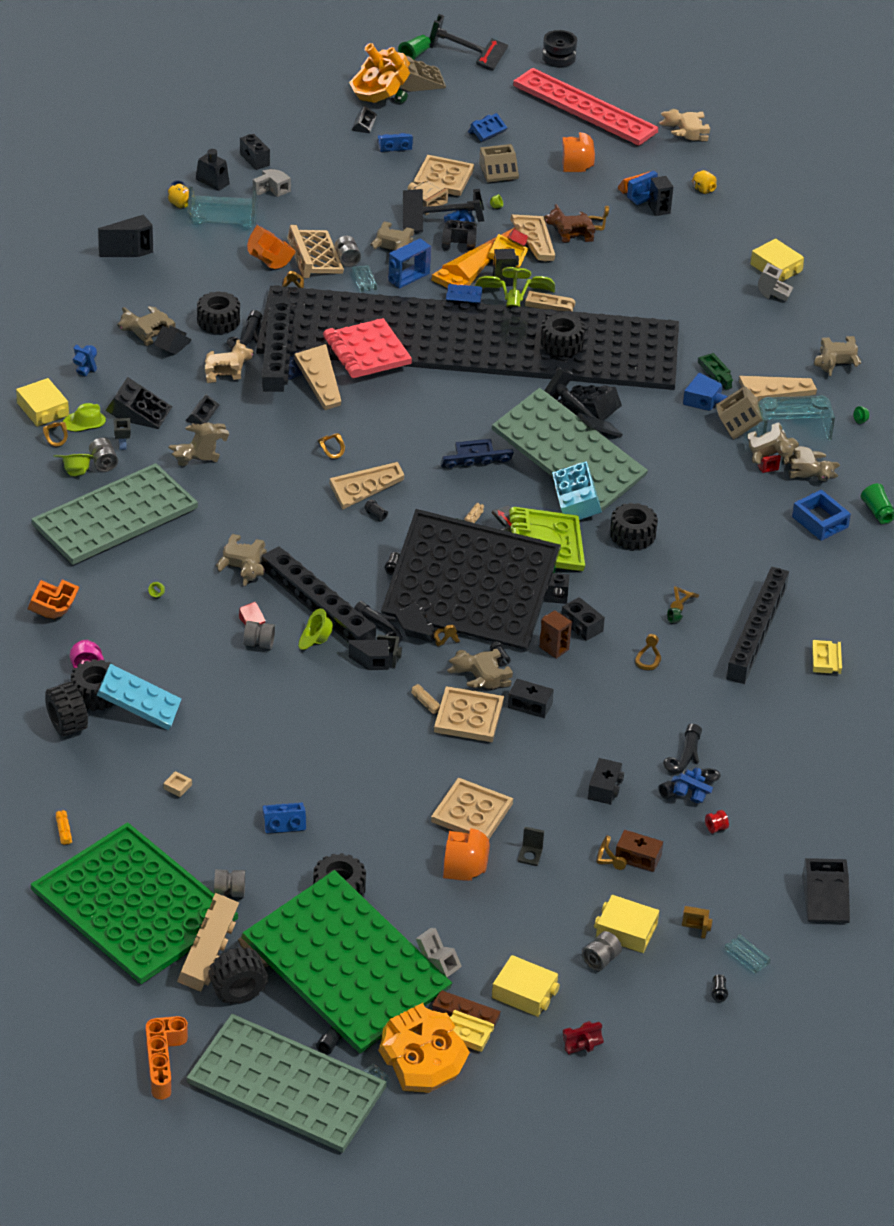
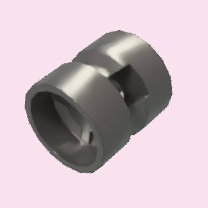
M348 235L338 238L334 247L341 264L346 267L357 265L361 260V253L354 238Z
M98 438L91 442L89 452L94 456L93 461L96 468L101 472L113 470L118 464V458L110 440Z
M247 621L244 630V645L255 647V645L259 644L260 648L272 649L275 625L263 623L260 626L259 622Z
M215 869L214 894L217 893L225 897L228 894H231L232 897H244L245 870H233L232 873H229L228 870Z
M604 931L582 950V957L590 968L601 971L609 964V961L621 953L622 946L614 934Z

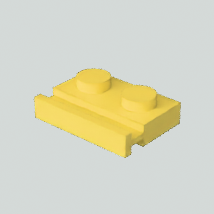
M813 640V672L832 673L836 671L838 674H841V642L833 644L832 641Z
M454 1010L450 1017L455 1025L454 1032L464 1041L466 1047L482 1052L490 1038L491 1032L494 1030V1024Z

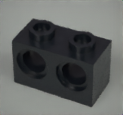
M552 574L544 602L567 604L570 574Z
M580 597L562 606L561 615L572 621L571 629L587 641L604 631L605 617Z

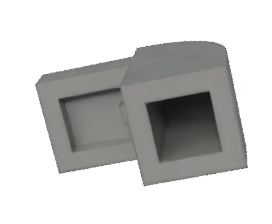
M263 170L262 176L253 179V194L258 196L271 191L279 197L291 192V178L280 170Z
M767 263L759 278V290L768 299L772 294L779 299L787 301L793 287L779 281L783 270Z
M429 928L416 938L421 953L446 977H449L462 967L455 949L443 946L436 928Z

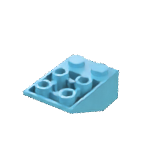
M587 461L552 472L563 514L577 515L580 520L602 512Z

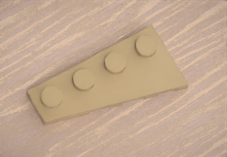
M511 214L510 220L515 228L528 236L526 243L535 257L542 261H554L555 252L544 217Z
M326 344L295 353L294 360L324 410L341 406V397Z
M739 376L741 387L746 386L757 397L758 402L816 395L817 392L811 378Z
M395 462L330 478L329 484L343 510L404 480V473L399 463Z

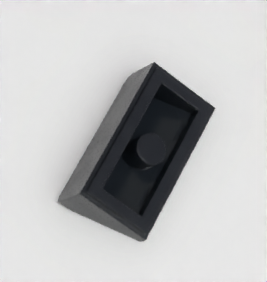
M364 106L358 113L351 130L370 133L377 114Z
M205 394L185 421L199 425L207 423L220 404Z

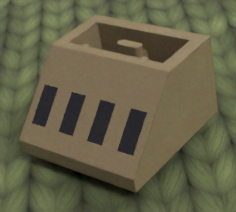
M512 144L480 147L479 164L487 182L519 179L516 153Z
M746 386L716 404L718 415L733 439L743 435L746 431L763 421L758 399Z

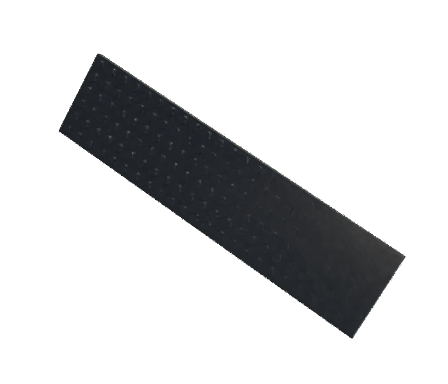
M270 285L256 348L257 354H264L270 297H291V304L295 305L290 356H294L293 353L309 350L326 344L330 360L340 361L332 350V345H329L323 337V332L326 329L333 328L337 330L384 318L412 358V364L404 365L405 367L552 379L557 370L562 368L565 372L568 370L574 375L570 381L675 390L679 321ZM566 313L580 318L585 326L582 350L575 355L571 354V356L564 357L555 356L552 353L549 354L547 350H544L540 344L542 322L546 317H551L553 314Z

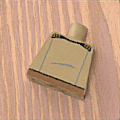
M425 180L418 185L412 182L408 186V190L423 189V207L440 206L448 203V189L436 183Z

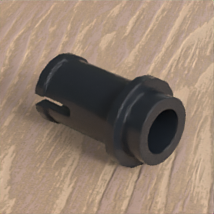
M368 500L364 509H366L367 513L373 514L380 521L386 519L388 516L387 510L380 507L375 500Z
M392 552L388 562L385 563L384 568L389 575L394 574L400 556L398 552Z
M500 642L492 643L490 651L498 649L501 657L497 658L499 665L506 666L503 659L509 664L511 659L505 652L504 645Z
M718 974L712 979L713 990L711 991V996L716 1002H723L728 997L726 978L724 975Z

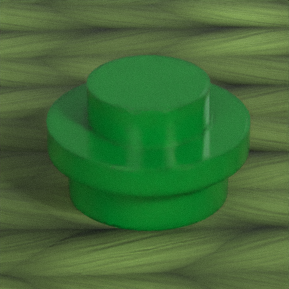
M863 406L855 408L853 417L856 423L863 424L868 421L869 411Z

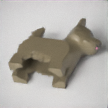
M384 221L381 228L377 231L376 239L372 241L371 246L373 249L381 247L395 251L413 242V237L411 236L414 235V229L407 227L404 231L390 230L389 227L392 226V223Z
M148 306L151 313L143 317H137L134 313L123 307V314L121 315L120 322L117 324L118 328L122 331H133L144 341L146 346L153 344L151 337L157 336L162 326L169 328L171 325L175 327V322L168 318L166 313L157 310L156 307Z
M846 336L845 340L848 341L846 344L844 342H832L829 337L821 338V355L815 358L814 365L821 367L829 376L832 375L835 364L853 363L855 367L860 365L861 359L857 356L858 346L856 345L855 337Z
M208 422L195 425L192 423L185 427L186 430L195 432L192 442L190 444L169 445L168 447L174 451L172 456H175L180 466H186L191 459L213 460V462H217L220 454L215 452L216 440L222 439L227 441L229 432L225 430V424H212Z
M780 422L773 424L771 431L760 435V437H756V431L747 434L749 447L753 453L752 462L756 464H761L763 457L776 453L788 463L789 458L793 455V450L799 446L796 439L786 437Z
M798 446L793 450L794 454L789 458L788 463H791V468L794 469L788 473L790 478L817 476L818 480L827 481L828 479L838 477V474L834 472L836 468L840 467L838 462L825 460L818 462L816 458L826 457V454ZM782 457L784 465L788 464L787 461Z
M232 534L228 544L224 546L223 557L218 561L216 567L219 572L227 565L241 568L243 586H246L249 581H253L257 576L264 575V568L260 563L261 555L267 553L266 549H264L266 545L263 540L258 539L252 545H246L245 543L243 545L241 543L237 544L241 536Z
M498 649L475 655H469L466 651L459 650L456 652V656L449 660L453 666L447 670L448 673L471 671L477 679L467 682V686L473 688L495 689L498 687H509L512 682L510 678L513 676L509 666L505 667V669H499L497 658L501 657Z

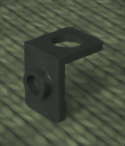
M377 635V640H388L392 643L388 648L389 652H393V668H396L397 658L401 659L402 647H399V637Z
M524 827L523 844L518 857L519 863L538 866L543 851V830ZM526 853H533L536 857L530 860L526 859L524 855Z

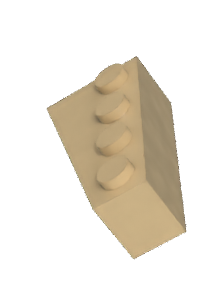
M215 893L177 982L200 992L204 984L209 986L211 981L208 974L210 965L214 963L213 960L216 957H220L218 956L219 950L224 951L229 939L225 937L227 933L231 934L236 922L233 921L239 902Z

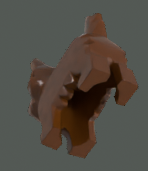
M554 204V209L544 216L547 224L557 228L562 237V242H570V237L581 235L585 237V242L594 241L593 233H595V226L587 214L580 211L577 216H565L558 205Z

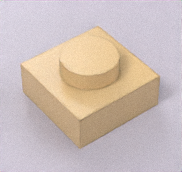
M175 771L163 783L164 789L181 797L192 786V779Z

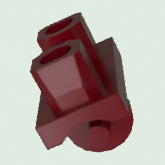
M588 1021L583 1023L580 1028L574 1030L567 1028L562 1031L567 1054L584 1049L587 1052H591L594 1050V1046L604 1043L602 1024L600 1022L591 1023Z

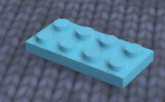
M112 664L109 665L97 693V696L167 730L172 726L181 702V698Z

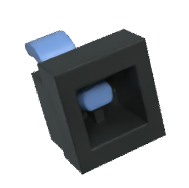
M130 418L114 419L115 439H119V450H127L126 439H129L131 436Z

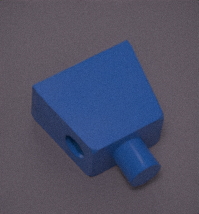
M698 373L684 391L683 404L710 411L716 403L718 404L728 396L721 394V383Z

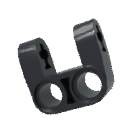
M447 221L443 229L442 248L450 249L451 243L467 244V250L475 249L476 224L470 221Z

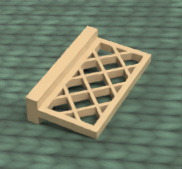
M290 225L287 240L296 251L294 257L303 278H310L311 273L343 274L344 268L327 230H298L297 225Z

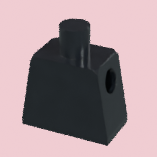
M209 149L207 154L198 160L196 180L220 191L230 184L227 162L217 156L216 149Z

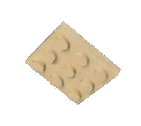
M427 155L413 183L418 185L428 180L447 188L448 194L461 196L474 170V164Z
M446 686L435 722L434 732L493 742L504 696Z
M458 778L431 816V822L462 833H469L470 828L477 829L490 839L513 805V798Z

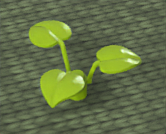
M506 267L502 270L504 277L514 278L513 289L509 293H507L505 282L500 281L498 277L482 276L478 278L475 286L482 288L503 287L505 300H507L506 307H520V302L523 301L527 287L555 292V283L552 279L535 276L526 281L520 294V291L516 290L517 278L527 279L531 277V271L524 268Z

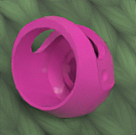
M89 640L77 642L70 650V661L74 668H77V665L80 663L84 664V661L104 660L100 647Z

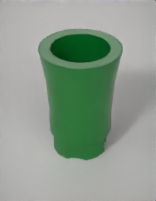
M420 35L409 41L402 42L398 46V52L404 53L405 56L415 60L430 47V39L425 35Z
M876 483L866 487L861 493V500L869 507L881 524L892 522L894 520V508L886 495L883 485Z

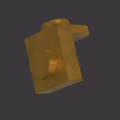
M685 906L682 926L702 929L701 938L705 939L706 932H711L713 919H709L710 910Z

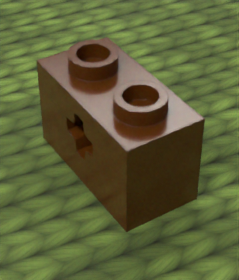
M555 610L545 615L541 619L539 648L556 659L567 652L570 647L572 621Z
M624 829L616 846L615 856L623 857L629 865L654 872L662 856L664 841Z

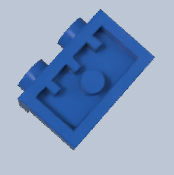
M497 113L489 114L482 120L473 121L468 133H475L482 142L505 132L507 126Z
M405 133L378 135L380 152L412 150L413 136Z
M653 170L628 182L627 198L637 205L648 201L651 178L658 177V173Z
M449 284L446 300L481 303L482 287Z
M303 802L262 806L266 833L306 830V810Z

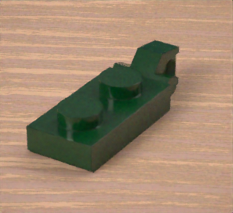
M714 353L698 357L700 366L715 381L721 382L722 387L726 390L732 388L733 379L731 371Z

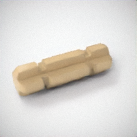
M476 503L465 517V521L475 523L483 513L484 505Z
M419 684L411 688V693L426 708H429L428 710L432 714L439 712L440 704Z

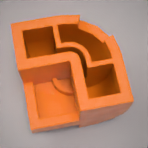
M579 132V138L563 137V172H586L587 168L594 167V142L589 135Z
M256 225L248 239L247 248L249 254L262 260L268 267L273 269L282 268L287 265L296 253L289 244L281 241L273 233L259 225Z
M40 580L27 610L46 618L55 619L62 617L71 608L79 586L61 580L59 586L56 587Z
M470 828L469 833L449 831L443 878L470 881L472 877L485 873L490 843L488 837L483 832Z

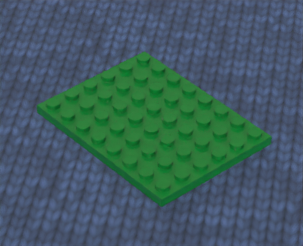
M128 822L31 883V890L140 984H143L190 952L215 895ZM237 912L234 915L233 921L238 919Z
M335 870L242 932L241 936L359 1054L382 1038L383 1028L391 1018L421 1003L426 1006L436 999L439 992L442 990L447 991L452 985V982Z

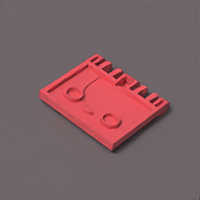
M384 318L337 330L330 328L323 332V337L329 345H332V350L341 363L345 365V369L352 378L412 364L411 356Z

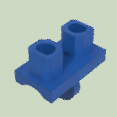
M458 210L445 215L444 221L445 223L449 220L474 222L475 218L472 211Z
M75 345L73 348L75 352L73 362L78 365L77 373L87 376L89 371L95 372L97 370L94 360L97 355L96 348L92 345H86L82 349L79 345Z
M697 767L692 771L687 769L685 774L674 775L671 781L675 783V794L685 796L689 789L693 791L690 800L697 804L703 803L706 794H710L713 787L703 783L705 777L701 776V769Z

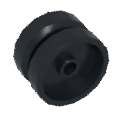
M553 30L544 35L542 58L547 64L565 67L575 62L577 37L573 33L565 30Z

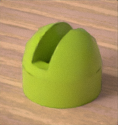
M499 194L490 199L491 207L495 209L503 207V200Z
M153 582L149 585L148 592L152 597H161L165 592V587L160 582ZM157 586L161 592H158L154 587Z

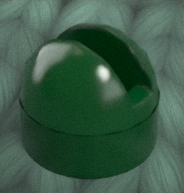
M398 90L395 94L396 102L400 101V104L406 102L408 94Z
M669 608L667 611L669 623L680 622L683 618V615H681L682 610L679 608Z

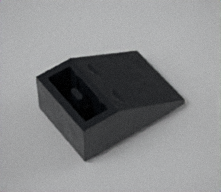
M143 214L98 228L99 257H141L153 253V225Z
M127 377L106 411L118 419L130 418V423L159 429L173 406Z
M576 385L570 391L579 402L600 420L606 419L622 406L616 387H608L607 385L601 387ZM561 397L558 400L576 416L578 413H581L565 397Z
M805 858L802 877L808 922L850 923L847 859Z

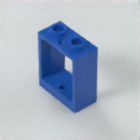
M420 238L389 253L388 281L400 289L430 274L431 246ZM414 257V265L402 270V262Z
M823 490L796 501L792 517L821 541L848 528L851 516L850 512ZM820 506L832 517L821 521L810 510Z

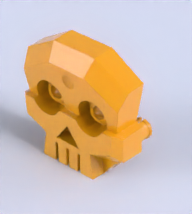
M369 43L365 46V51L370 57L366 59L361 66L362 69L349 83L360 100L375 103L396 94L400 85L403 86L410 75L408 69L410 62L404 53L396 52L394 47L378 52L374 44Z
M423 1003L391 1018L383 1028L382 1041L378 1051L386 1064L393 1066L403 1091L430 1093L456 1079L470 1052L464 1041L454 1032L455 1025L449 1015L425 1008ZM435 1042H440L442 1046H437ZM408 1056H412L414 1061L409 1060Z

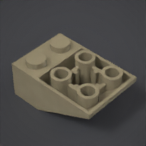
M406 56L410 62L408 67L410 75L403 86L400 85L399 88L410 92L446 88L439 68L436 66L431 67L422 61L418 62Z

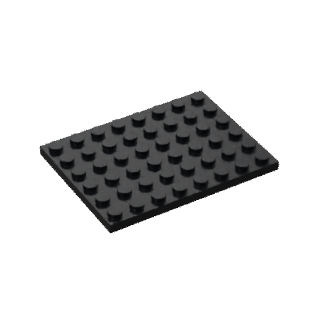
M415 509L381 612L382 614L396 617L395 612L416 602L419 608L423 607L427 615L425 618L427 624L431 622L433 627L445 628L448 625H454L457 633L528 650L559 556L561 544Z

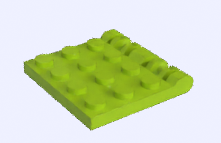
M520 507L510 508L509 516L512 523V533L561 544L555 568L584 571L585 560L579 516Z

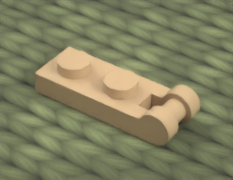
M529 291L525 306L573 312L576 302L568 297Z

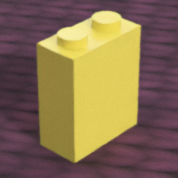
M774 239L752 250L750 264L763 272L767 263L782 269L783 271L779 277V281L782 282L803 270L804 257L779 240Z
M49 378L16 389L17 404L36 426L69 415L68 400Z
M612 895L609 901L604 903L601 917L597 916L594 924V928L597 929L596 937L602 932L607 931L618 938L621 946L644 953L658 925L660 910Z
M511 955L493 983L492 998L539 1017L543 1010H547L552 995L555 996L559 990L560 984L557 983L558 974Z

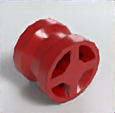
M723 810L717 811L716 814H706L705 823L710 833L713 834L719 829L726 830L729 828V820Z

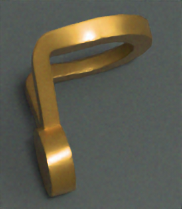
M609 206L604 207L602 217L588 216L590 219L603 220L602 226L594 225L595 230H604L606 217L609 214Z
M295 271L287 273V276L284 278L283 287H287L291 282H294L298 288H304V278Z
M56 422L43 427L45 437L51 445L61 446L66 442L68 434L65 422ZM61 426L64 438L61 442L55 443L51 441L48 429Z
M339 433L331 436L326 435L317 440L329 458H339L345 451V445ZM335 437L340 444V452L337 455L330 454L325 446V441Z
M674 586L676 601L672 602L671 608L683 610V603L690 597L698 598L699 594ZM679 592L686 594V596L683 597L681 600L679 598Z
M448 625L445 628L436 630L434 638L437 646L443 645L449 637L456 643L460 642L454 625ZM444 632L445 636L440 640L438 635Z
M654 634L647 636V645L638 652L635 660L636 665L643 670H653L661 662V655L656 648L659 638ZM651 647L656 655L654 664H642L640 662L642 654Z
M606 835L597 855V863L613 864L614 868L618 870L625 869L627 861L623 857H616L608 848L611 836ZM604 848L611 859H602Z

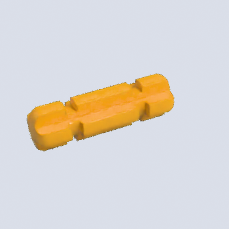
M65 810L57 811L56 821L58 823L61 844H71L72 836L67 812Z

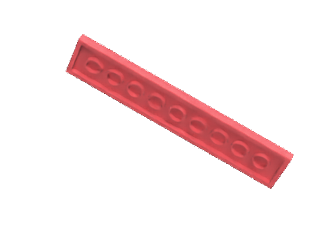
M531 68L513 82V86L595 124L633 144L641 145L658 133L657 126L535 68Z

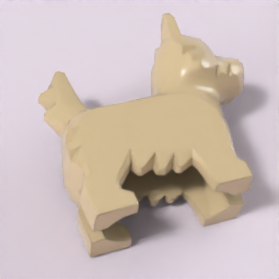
M671 109L661 113L664 120L659 122L660 125L680 127V130L671 131L672 134L684 136V138L693 141H708V135H700V133H710L709 124L702 126L700 118H704L703 112L679 113V110Z
M237 340L231 353L214 354V351L209 352L205 360L207 383L216 382L218 374L223 376L232 375L233 380L241 379L243 363L252 359L254 351L246 348L244 344L240 343V340Z

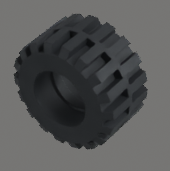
M217 291L204 294L197 301L198 326L202 330H206L208 333L212 332L213 334H224L235 330L240 324V301L233 294H228V292Z
M558 313L557 315L553 314L551 317H546L541 326L540 344L542 348L555 356L564 357L577 354L584 346V323L580 318L566 313Z
M640 503L622 504L616 507V510H613L611 515L610 537L612 541L617 542L618 546H623L625 549L630 548L631 550L649 547V544H653L656 539L657 514L653 512L652 508H648V506L641 505Z
M97 659L84 661V664L80 663L77 665V668L72 670L71 682L79 690L86 710H104V708H110L111 704H113L97 696L109 665L112 664L111 662L106 663L105 660L97 661Z
M72 682L46 690L45 703L50 720L62 737L88 727V714L79 690Z
M340 853V855L331 854L330 857L325 856L323 860L317 862L313 872V884L335 870L364 897L366 869H364L363 863H360L358 858Z
M242 947L234 950L230 949L228 952L220 954V957H216L213 960L214 963L210 965V970L208 971L218 999L224 1003L240 1004L247 1000L250 1001L253 997H257L260 994L259 992L263 991L268 983V975L259 954L247 947L244 949Z

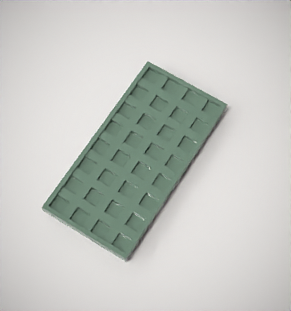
M538 388L492 424L491 429L552 477V472L587 461L602 511L644 478L648 472L641 464L595 429L589 428L578 416L541 388Z
M155 463L32 518V525L74 565L198 508V502Z
M231 1014L187 1076V1083L342 1153H344L386 1088V1081L234 1014Z

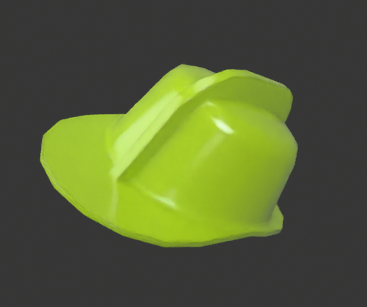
M85 403L80 405L75 413L65 417L63 422H65L67 430L75 432L101 427L105 424L106 418L100 412L98 404Z
M89 454L53 455V457L62 458L64 468L71 476L85 474L89 469L90 460L94 458L93 455Z
M324 609L315 610L309 617L306 628L299 640L298 646L301 650L308 649L314 643L322 644L328 640L332 632L333 623L326 617Z

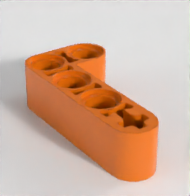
M183 1017L154 1018L146 1023L151 1093L156 1099L163 1100L171 1095L168 1047L180 1046L187 1042L188 1023Z

